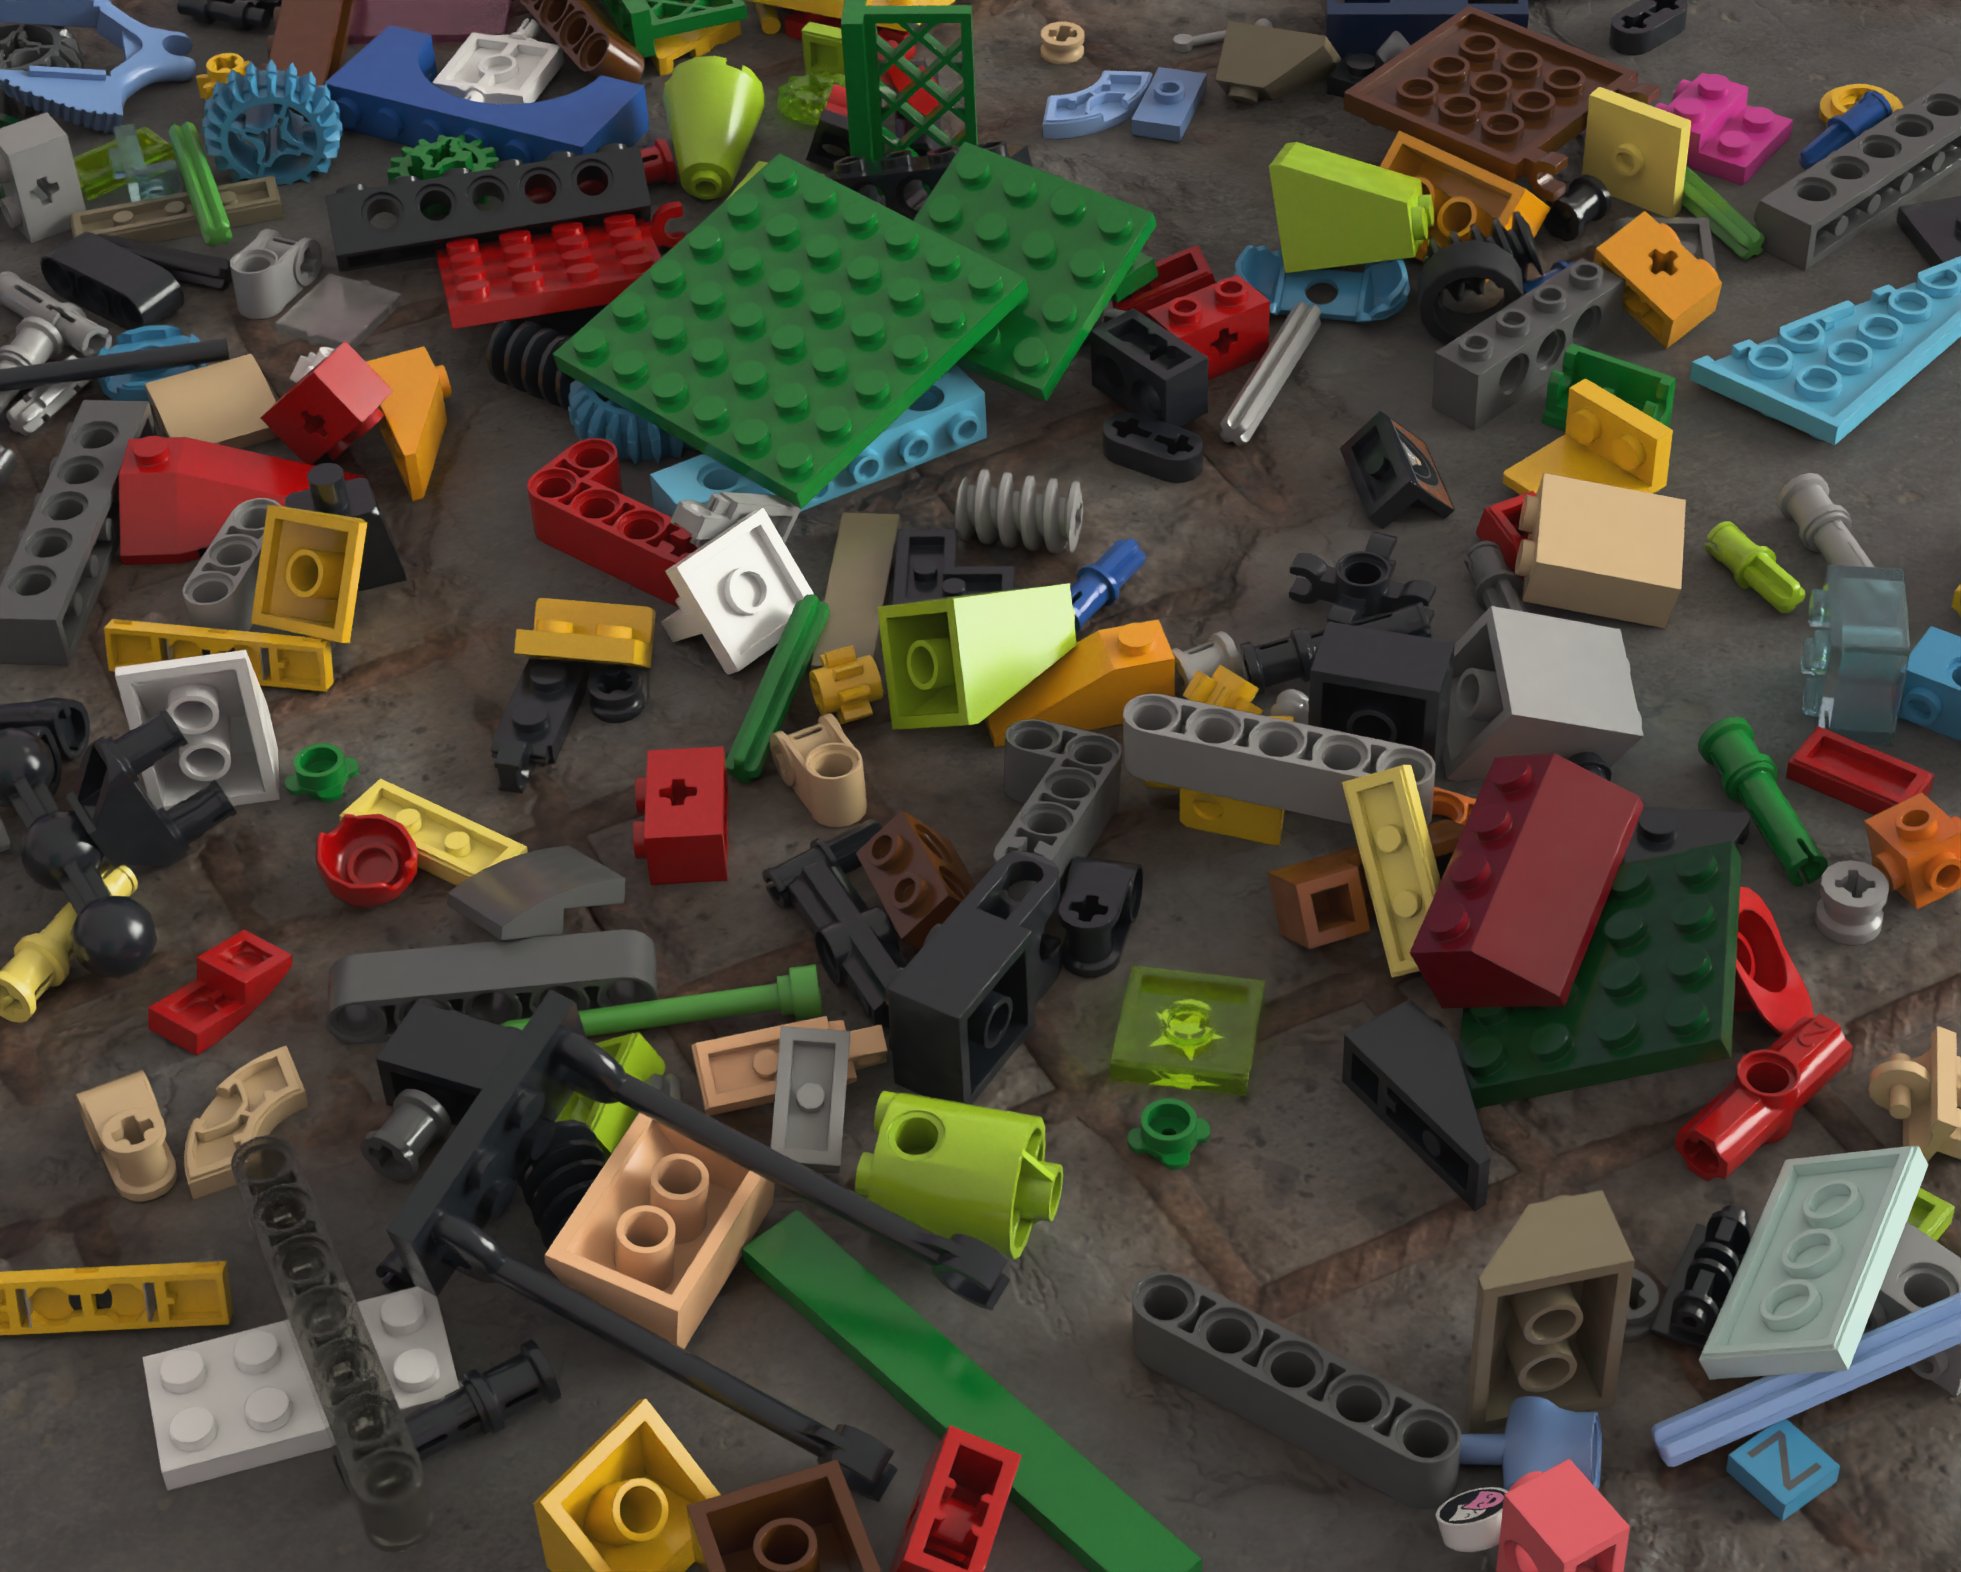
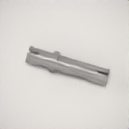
M5 271L0 273L1 305L6 306L23 318L34 316L48 321L61 334L64 342L63 347L71 346L85 357L97 356V353L105 345L107 350L110 349L112 336L106 334L109 330L87 319L85 312L81 308L69 302L61 303L44 291L19 278L13 272Z

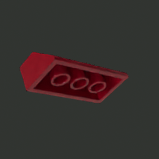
M1555 753L1494 758L1410 950V955L1441 1008L1565 1006L1644 805L1639 796Z

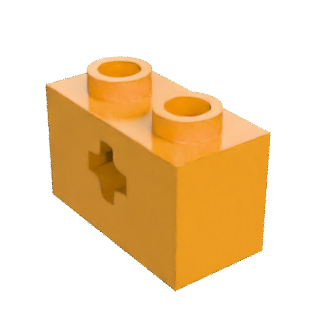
M1646 211L1642 212L1596 248L1593 263L1625 279L1622 307L1666 349L1715 312L1722 287V282L1719 280L1715 269L1707 261L1695 258L1680 244V240L1672 228L1664 223H1658Z

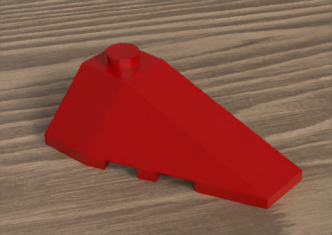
M147 436L139 439H129L119 472L120 556L122 564L183 563L200 559L198 549L210 546L231 512L239 504L255 498H269L285 507V498L290 493L310 489L307 475L315 466L188 437L163 438L160 436ZM343 472L345 481L360 477L366 479L364 476Z

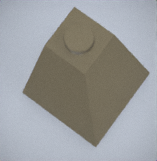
M1228 21L1215 80L1228 93L1229 99L1244 104H1257L1258 98L1275 100L1327 78L1342 59L1326 36Z

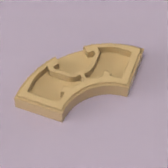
M287 1045L261 1055L231 1074L216 1088L218 1096L206 1108L201 1118L193 1120L187 1135L184 1151L185 1173L193 1200L261 1177L258 1164L259 1155L268 1135L284 1119L309 1107L305 1089Z

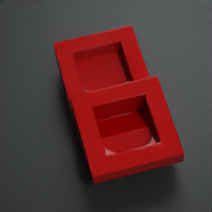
M246 930L240 931L196 957V980L148 1007L149 1030L198 1056L233 1031L270 995L292 967V955Z

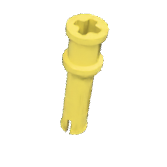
M106 861L98 871L112 895L129 897L138 888V881L135 875L124 864L114 869L110 861ZM70 902L59 911L45 929L40 933L22 937L14 947V957L0 971L1 1017L17 1023L27 1021L36 1011V1001L50 986L60 985L69 975V969L71 968L70 960L75 955L70 932L77 917Z

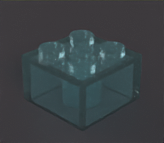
M1827 564L1823 590L1812 589L1810 596L1809 627L1817 628L1814 630L1812 637H1804L1802 646L1801 673L1812 675V678H1806L1803 715L1814 716V728L1820 726L1863 745L1892 747L1910 656L1904 569Z

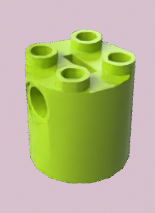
M882 1091L877 1102L874 1117V1129L876 1133H879L874 1153L863 1152L860 1157L855 1178V1192L861 1196H866L867 1199L936 1235L950 1239L952 1234L971 1236L993 1247L1008 1259L1014 1260L1019 1258L1027 1244L1032 1226L1041 1220L1053 1221L1062 1191V1164L1044 1161L1046 1138L1042 1117L909 1093Z

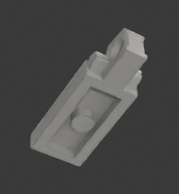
M720 492V494L713 493L707 505L695 500L679 501L670 523L678 525L692 534L690 542L696 544L695 546L701 547L749 513L764 508L785 544L801 509L778 495Z

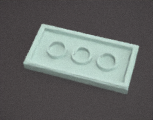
M1919 1146L1785 1160L1699 1358V1362L1709 1380L1849 1370L1928 1167V1163Z

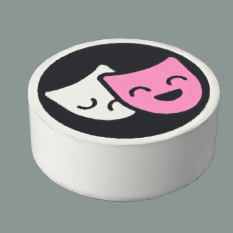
M1497 1487L1478 1488L1458 1494L1444 1502L1436 1512V1519L1444 1544L1460 1552L1481 1551L1499 1545L1504 1494L1508 1491Z

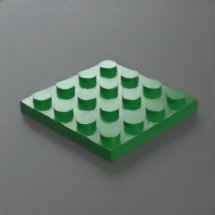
M964 142L913 221L1025 277L1029 294L955 364L1047 402L1157 226L1153 212Z

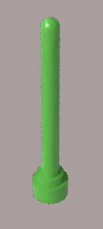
M812 964L789 968L790 974L777 976V983L580 1010L578 1013L586 1037L775 1010H781L782 1016L795 1015L796 1021L823 1017L817 966ZM530 1018L509 1020L501 1026H512L523 1030Z

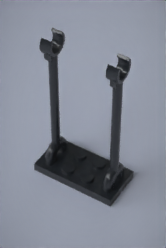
M550 989L386 1229L412 1283L438 1297L455 1270L484 1283L499 1282L818 1457L817 1462L819 1465L838 1459L848 1488L868 1499L879 1502L898 1471L895 1466L888 1463L895 1451L883 1442L849 1425L838 1424L835 1430L826 1427L508 1254L495 1239L483 1231V1228L490 1218L496 1220L506 1211L516 1191L515 1180L529 1159L537 1160L547 1150L555 1133V1120L574 1092L595 1102L604 1104L620 1102L933 1266L932 1271L935 1277L945 1287L964 1300L981 1308L993 1310L1008 1285L1010 1279L1001 1272L1009 1259L993 1247L971 1236L952 1234L951 1238L947 1239L936 1235L627 1074L610 1054L587 1039L575 1002Z

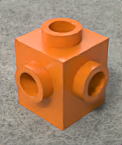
M1921 792L1864 820L1872 855V866L1879 869L1886 876L1889 883V892L1896 890L1918 910L1961 888V819L1959 817H1949Z

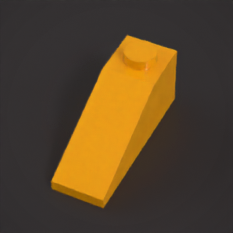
M425 346L366 361L393 390L377 407L384 414L377 423V426L413 501L425 497L447 425L444 399L452 397L449 378L444 366H434Z
M1159 619L1098 630L1077 642L1073 649L985 718L994 747L1005 746L1007 728L1021 720H1045L1088 731L1123 724L1124 707L1131 699L1139 695L1151 693L1175 697V657Z

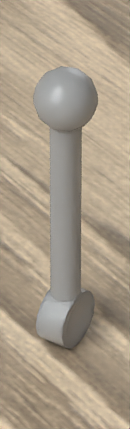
M1265 18L1257 20L1254 24L1273 28L1272 23ZM1226 30L1197 36L1178 34L1173 38V48L1177 52L1185 53L1192 50L1193 46L1224 41Z

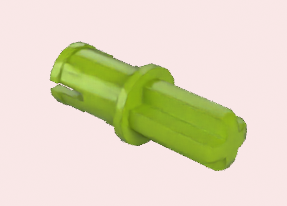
M1731 521L1719 523L1709 532L1706 538L1714 544L1711 542L1705 543L1706 552L1724 564L1734 574V580L1741 588L1752 587L1780 613L1793 612L1796 605L1803 602L1805 590L1797 580L1776 563L1775 552L1770 548L1756 545Z

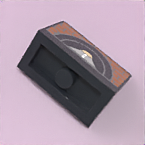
M1381 410L1340 447L1368 519L1381 528L1387 527L1416 499H1419L1444 518H1447L1455 511L1425 442Z

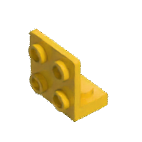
M1585 378L1569 388L1565 434L1503 472V484L1520 495L1530 491H1534L1537 494L1543 473L1654 494L1667 484L1673 430Z

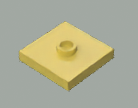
M1598 87L1589 95L1582 175H1591L1602 181L1612 197L1664 217H1675L1682 207L1691 120Z

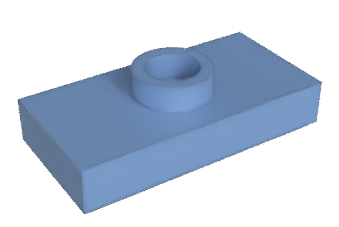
M1158 67L1131 119V135L1180 142L1207 89V73Z

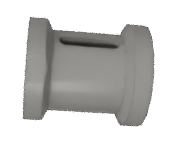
M1223 631L1212 634L1208 638L1207 643L1182 652L1178 648L1171 649L1175 657V697L1189 700L1182 696L1197 670L1211 678L1220 664L1238 676L1243 677V665L1240 654L1232 638Z

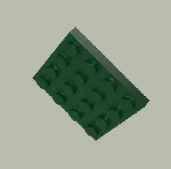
M1733 840L1692 847L1684 851L1641 861H1631L1620 865L1565 1006L1463 1008L1458 1054L1475 1109L1731 1058L1742 860Z

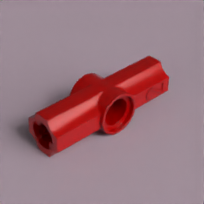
M1821 1013L1813 1018L1803 1016L1768 1049L1751 1051L1744 1055L1737 1064L1735 1079L1677 1132L1675 1149L1683 1156L1688 1170L1707 1182L1712 1178L1725 1180L1762 1144L1778 1142L1785 1138L1792 1129L1794 1114L1850 1062L1853 1046L1846 1040L1840 1025Z

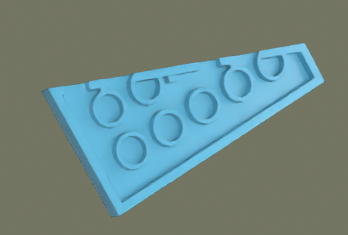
M1961 256L1918 272L1916 282L1895 289L1888 284L1872 290L1871 300L1856 306L1847 300L1779 327L1777 337L1756 344L1748 339L1732 345L1731 355L1714 361L1708 355L1691 362L1689 380L1753 408L1767 417L1775 418L1808 433L1815 439L1823 440L1835 446L1961 337Z

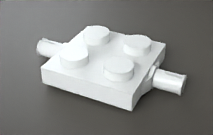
M529 18L525 19L518 30L511 35H488L472 32L432 84L449 94L477 102L492 104L533 103L564 64L563 49L558 44L536 41L535 39L541 33V27L534 19H531L529 23Z

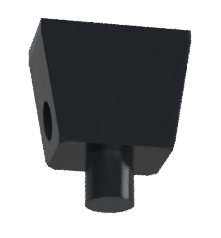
M324 463L313 467L307 475L310 489L290 493L285 498V507L361 518L367 522L357 592L406 581L405 571L395 541L368 479L360 477L345 481L343 469L339 465Z

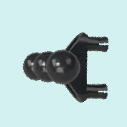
M165 708L160 710V713L118 739L114 740L112 736L105 739L102 736L86 748L74 789L66 795L74 811L61 810L49 790L55 773L53 756L49 745L27 729L6 728L0 730V806L14 807L27 829L20 844L22 864L26 873L36 883L48 890L64 891L77 914L70 932L76 959L85 969L99 977L119 979L138 972L151 958L157 942L155 926L150 912L130 897L112 895L98 872L104 856L107 857L115 869L123 864L155 867L171 866L188 856L187 852L191 850L189 845L191 842L230 816L233 817L238 814L215 779L209 782L208 786L167 811L164 807L157 809L139 785L140 777L138 775L179 747L189 744Z

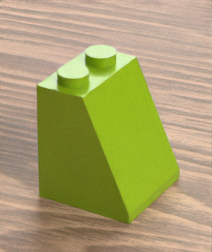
M1299 142L1286 143L1269 165L1285 273L1415 257L1423 240L1428 238V227L1434 226L1431 194L1423 195L1421 179Z
M1070 583L877 607L892 730L979 724L1077 645Z

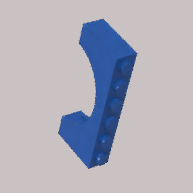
M392 25L384 29L324 83V85L327 84V88L330 91V100H335L339 106L340 122H342V129L412 147L419 145L418 140L420 139L434 143L437 142L439 135L455 138L459 135H464L466 143L481 139L483 140L484 148L493 147L499 162L512 159L521 160L524 164L544 161L546 156L562 151L574 152L575 156L596 153L599 147L613 143H623L629 148L650 129L645 86L602 75L589 85L573 93L533 103L492 104L467 100L449 94L432 84L438 73L431 35Z

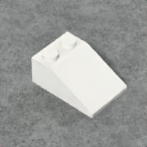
M246 650L115 667V678L129 729L134 730L165 708L189 743L184 747H179L142 772L147 795L157 809L164 807L167 811L208 786L209 782L214 779L233 806L280 800L278 747L268 705Z

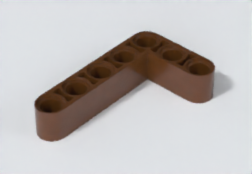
M519 0L581 70L596 79L602 75L638 83L644 70L642 54L592 0Z

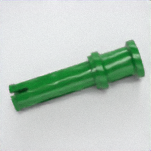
M1727 717L1715 722L1701 735L1698 742V752L1707 763L1715 765L1722 776L1721 788L1730 800L1743 804L1747 812L1750 813L1756 827L1785 871L1789 882L1795 886L1803 885V879L1798 872L1800 869L1807 883H1813L1825 872L1828 867V861L1819 851L1795 811L1777 786L1778 769L1776 764L1768 755L1759 752L1753 742L1754 730L1746 719Z

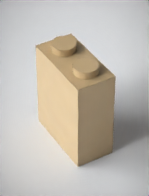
M1543 473L1536 496H1525L1519 520V530L1528 532V540L1522 539L1515 565V575L1524 576L1522 601L1666 628L1682 586L1686 500Z

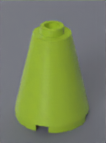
M719 56L695 57L678 64L672 70V77L667 83L665 82L662 96L681 185L690 195L705 200L720 198L731 189L762 115L765 100L762 83L751 69L742 65L741 71L726 65L727 58Z

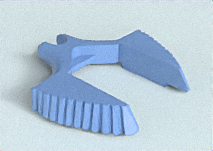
M0 0V22L96 28L98 34L123 50L124 62L110 71L109 76H106V70L31 65H29L28 71L0 69V86L9 97H14L16 101L24 102V105L28 107L34 106V110L38 112L43 110V113L54 114L55 118L59 119L62 117L64 121H73V124L76 125L84 124V127L88 129L93 127L96 131L103 130L105 133L109 131L114 135H119L123 107L128 98L150 84L183 82L190 80L196 73L195 61L190 57L184 56L193 48L191 39L185 33L149 27L128 16L114 6L110 0Z

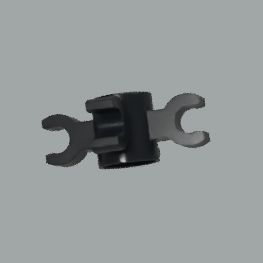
M1373 532L1365 551L1344 555L1338 560L1336 568L1328 566L1316 555L1298 553L1290 566V574L1302 576L1306 579L1297 578L1289 591V598L1304 604H1311L1318 600L1334 603L1327 616V622L1346 624L1399 610L1418 602H1422L1424 606L1428 607L1436 592V586L1423 580H1412L1406 584L1390 581L1396 567V561L1390 560V557L1397 544V537ZM1425 608L1429 623H1431L1434 617V610Z

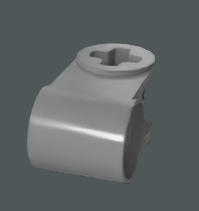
M262 230L255 240L242 251L235 254L230 260L238 312L250 319H265L282 312L286 304L317 278L322 263L320 244L315 239L302 238L296 241L283 238L276 230Z

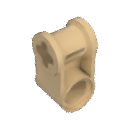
M831 713L820 716L816 725L788 735L783 731L770 735L772 757L781 778L788 786L793 788L815 821L827 827L841 828L850 826L862 819L867 810L862 756L860 751L853 746L844 734L841 725Z
M140 1070L75 1094L93 1147L97 1153L100 1152L119 1194L123 1198L139 1202L157 1199L166 1194L175 1185L178 1178V1170L175 1159L165 1140L167 1134L164 1120L144 1071Z

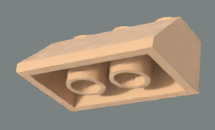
M639 1113L546 1252L545 1265L563 1284L685 1349L743 1254L742 1247L752 1240L773 1206L775 1184Z

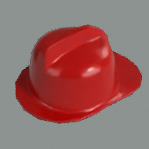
M1740 887L1734 1011H1758L1762 1019L1776 1033L1782 1036L1803 1016L1808 1018L1814 1017L1812 1002L1802 978L1782 943L1771 911L1761 897L1750 888Z

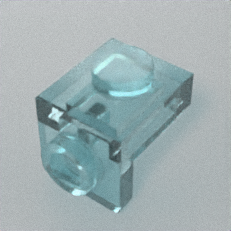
M134 123L113 127L117 148L108 149L114 179L125 178L131 202L182 193L175 160L144 165Z

